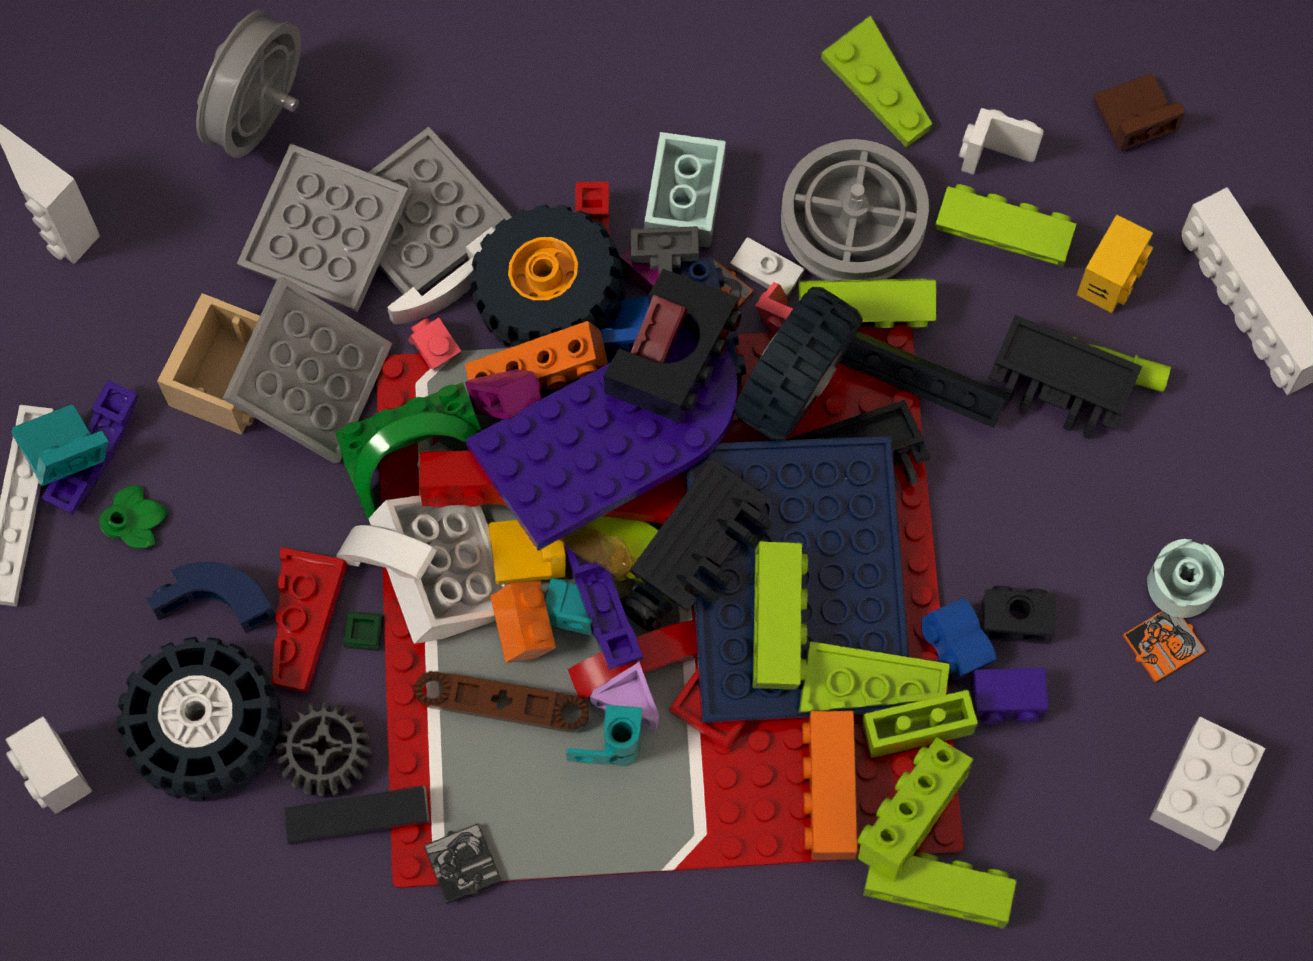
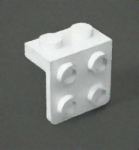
M981 108L976 124H968L963 138V145L959 153V157L964 158L961 171L974 175L984 147L1028 162H1034L1044 130L1031 121H1019L1007 117L1001 111Z

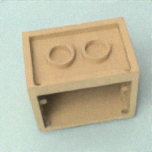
M202 293L157 380L168 406L242 435L246 425L251 426L255 418L222 398L260 316Z

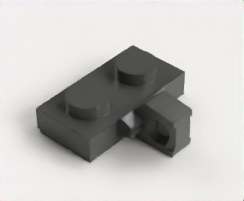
M698 226L631 229L632 264L650 263V269H659L660 275L662 269L673 272V268H681V262L699 261Z

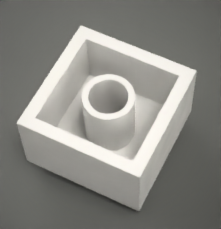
M44 717L39 718L5 739L11 748L6 753L9 760L25 780L29 778L24 784L35 801L37 800L42 809L48 806L57 814L92 792L61 738Z

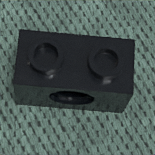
M994 586L991 589H986L982 599L981 629L989 640L1051 644L1055 635L1056 594H1047L1046 590L1039 588L1028 589L1026 592L1012 591V588L1008 586ZM1015 607L1021 608L1026 612L1027 617L1025 619H1016L1011 615L1010 609Z

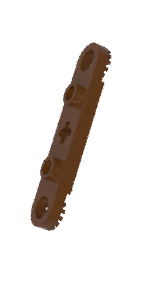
M438 671L423 673L415 683V693L418 701L428 708L569 733L582 730L589 720V708L586 702L576 695H566L549 690L457 674H446ZM430 681H437L443 686L440 696L432 699L426 697L423 693L424 686ZM501 693L507 694V700L512 701L511 705L506 704L503 710L497 709V703L492 702L493 698L498 699ZM569 705L577 706L582 712L581 718L575 722H566L561 716L562 710Z

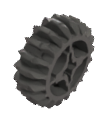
M323 702L322 711H317L315 705L310 703V714L304 715L302 710L297 709L296 715L299 719L297 722H294L292 719H286L285 724L290 729V732L279 731L278 733L279 738L286 743H279L275 746L276 752L283 754L276 761L279 767H286L282 775L285 779L293 778L291 785L294 789H298L304 784L303 792L309 796L314 788L317 787L318 796L324 798L326 788H330L333 796L339 795L338 785L343 783L345 789L350 790L352 788L349 781L351 776L358 781L363 778L357 768L365 769L369 767L368 760L363 758V756L372 754L371 747L364 745L371 740L368 732H362L365 724L362 720L355 721L356 714L354 711L350 710L343 715L344 708L341 704H338L333 712H331L328 702ZM331 725L346 731L352 739V744H344L343 740L333 739ZM317 727L314 737L301 740V743H299L305 733ZM323 744H328L330 749L325 751V755L320 756L317 750H322ZM296 755H303L305 759L314 760L317 775L303 770L297 764ZM349 756L346 763L340 769L330 773L334 762L346 759Z

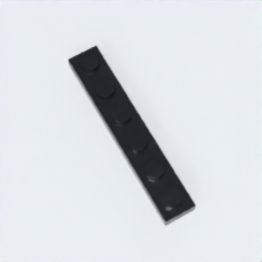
M858 331L839 361L842 365L993 428L1008 394Z

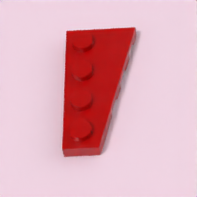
M280 547V560L282 563L281 575L278 576V589L280 593L279 608H276L277 639L274 640L272 684L277 688L308 694L348 564L344 559Z

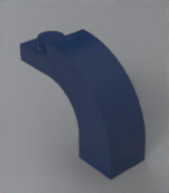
M196 562L172 570L177 583L162 585L152 593V596L147 598L158 620L198 600L219 601L234 612L245 633L276 617L266 595L250 576L235 567L217 562Z

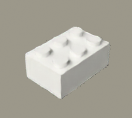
M1199 717L1186 739L1150 816V820L1215 851L1226 836L1265 748Z

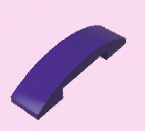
M107 380L91 409L94 415L87 425L91 435L103 431L108 440L104 462L51 482L41 498L43 501L72 515L76 512L91 493L112 459L133 414L139 396L137 393Z
M595 533L564 543L587 617L592 620V631L608 669L611 670L642 660V652L621 604L598 534Z

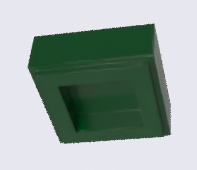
M348 611L343 642L344 648L379 651L383 615Z

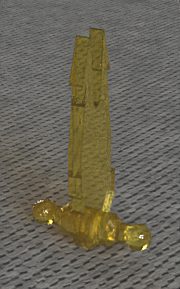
M588 524L559 539L573 553L592 565L594 562L614 574V577L619 581L627 578L633 566L632 557L624 540L616 535L610 538Z

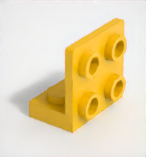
M517 520L489 523L495 580L498 585L565 577L563 538L538 551Z

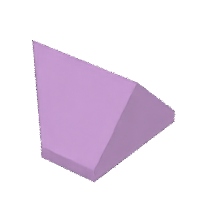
M640 662L593 690L590 697L592 707L605 712L606 705L642 708V726L657 731L659 714Z

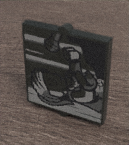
M479 823L455 833L449 831L447 833L448 836L423 845L446 904L470 894L477 896L478 891L502 882Z

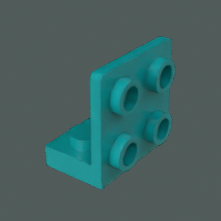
M68 405L14 426L11 431L41 486L104 462L108 446V440L103 431L91 435L73 405Z

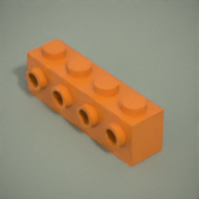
M589 321L465 363L468 380L514 369L530 371L538 379L541 391L546 389H561L567 385V382L583 378L607 365L608 361L601 330Z
M810 711L809 722H803L802 740L803 744H809L810 756L803 757V778L810 779V792H804V814H811V828H805L804 830L805 849H811L812 860H855L857 854L854 713L853 711Z

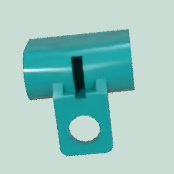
M551 578L545 600L551 626L590 636L594 635L592 620L587 617L576 584Z
M606 705L604 751L567 748V761L600 765L615 764L618 766H627L633 763L640 751L642 708ZM619 738H625L629 741L620 743L615 740Z

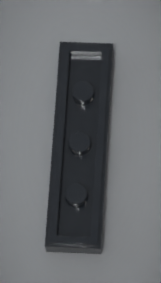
M424 786L284 808L287 843L290 845L430 823L427 793Z

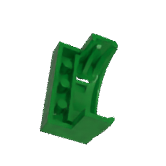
M462 382L457 385L444 386L438 392L425 397L413 398L407 404L392 410H382L366 420L348 423L342 429L335 431L345 467L369 521L370 516L376 511L373 502L377 501L370 486L371 477L376 466L386 454L436 435L454 437L466 443L467 438L482 430Z

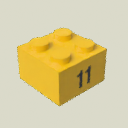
M1116 215L1085 269L1077 296L1110 313H1113L1118 303L1124 305L1132 292L1133 284L1137 278H1140L1148 263L1147 260L1154 248L1148 245L1153 233Z

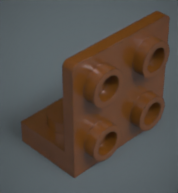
M1151 73L1096 93L1093 98L1120 152L1178 131L1186 113L1181 101L1171 105L1168 104L1154 75Z

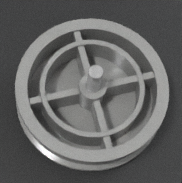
M262 9L255 10L238 22L225 42L219 45L197 100L196 129L202 143L209 146L218 144L224 147L225 152L233 158L243 157L262 141L283 107L292 112L297 109L299 100L288 96L296 75L301 52L300 31L295 24L291 22L279 23L273 19V16L268 11Z
M847 139L831 142L806 155L795 166L788 177L783 192L781 209L783 237L788 249L800 265L823 280L889 279L902 271L914 259L922 245L929 215L928 194L925 184L915 167L897 151L883 144L868 140Z

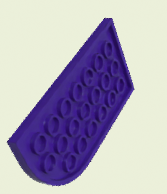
M682 326L679 329L666 363H674L685 359L693 353L698 345L694 335ZM727 347L721 359L715 358L712 364L713 373L706 386L701 385L697 392L699 398L692 413L687 412L681 424L605 394L604 374L610 365L609 363L522 409L511 420L505 418L467 438L466 446L539 551L688 470L702 461L718 446L731 425L735 413L734 405L737 402L736 369Z

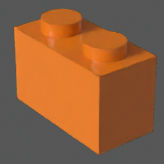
M540 581L510 583L490 596L505 663L536 660L556 648Z

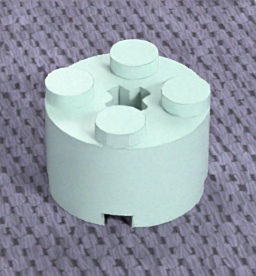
M1191 539L1176 540L1161 550L1147 576L1149 594L1158 608L1173 617L1189 618L1197 616L1210 607L1219 593L1223 583L1224 566L1219 555L1210 546L1204 543L1202 545L1193 542ZM1190 578V579H1191V582H1188L1187 580H1183V579Z

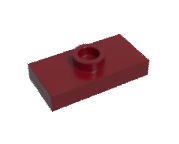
M653 295L630 353L653 362L666 363L688 308Z

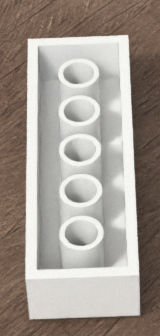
M1228 187L1193 204L1181 232L1183 243L1188 250L1194 251L1199 259L1201 271L1207 278L1212 279L1217 287V294L1223 304L1229 305L1235 314L1234 318L1238 328L1248 334L1253 342L1252 347L1259 359H1264L1270 368L1273 382L1279 388L1282 387L1287 396L1313 383V316Z

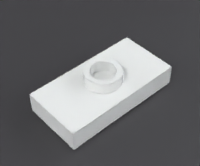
M748 237L730 262L731 269L767 289L773 282L780 284L787 299L804 274V268Z

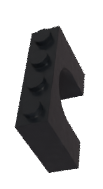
M662 269L648 295L649 305L653 295L688 308L681 326L694 335L698 345L688 357L674 363L653 362L619 348L604 374V392L609 396L681 424L686 413L694 411L699 398L697 392L701 385L706 386L713 373L712 364L715 358H722L727 347L728 340L726 338L730 331L735 332L737 330L742 313L738 312V297Z

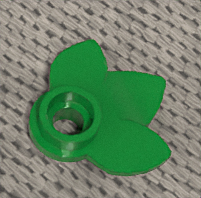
M132 485L115 494L112 506L103 510L100 515L99 527L107 537L122 539L129 547L135 549L150 548L155 546V538L151 529L162 523L168 514V510L157 501L144 500L142 486ZM116 517L122 519L123 522L121 524H114L111 519Z

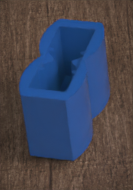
M965 597L936 609L921 619L924 638L937 650L938 662L950 664L948 676L953 682L972 674L974 670L983 669L997 660L989 638L980 628L977 615Z

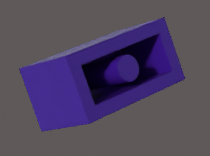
M1045 668L974 670L971 678L973 708L977 720H983L984 724H1000L1004 722V719H1018L1020 723H1035L1040 720L1039 718H1044L1048 710Z

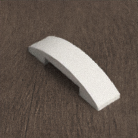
M492 227L467 245L468 261L426 294L421 296L413 287L389 305L387 308L393 324L409 323L433 315L448 307L471 288L470 274L474 271L472 266L474 255L477 251L481 252L480 243L488 233L491 235L495 230Z
M359 525L351 530L335 558L344 559L348 565L357 567L363 562L390 568L398 576L420 580L437 550L426 543L395 531L375 526Z

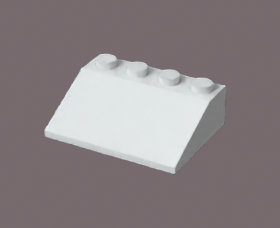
M0 124V144L27 201L25 206L34 215L32 220L41 229L39 232L40 236L48 243L46 248L57 259L62 260L65 257L75 264L100 237L75 179Z
M421 495L386 500L370 516L371 526L404 534L437 550L420 580L398 576L390 568H386L414 644L444 639L496 621L490 596L508 584L498 585L496 583L489 527L481 505L476 507L449 505L441 508L422 506Z

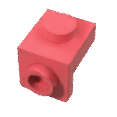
M773 282L767 291L760 296L759 301L755 305L765 326L774 333L779 331L793 308L787 306L789 301L781 285Z
M439 317L432 322L429 318H426L411 328L414 334L409 337L408 341L411 345L414 344L432 371L461 352Z

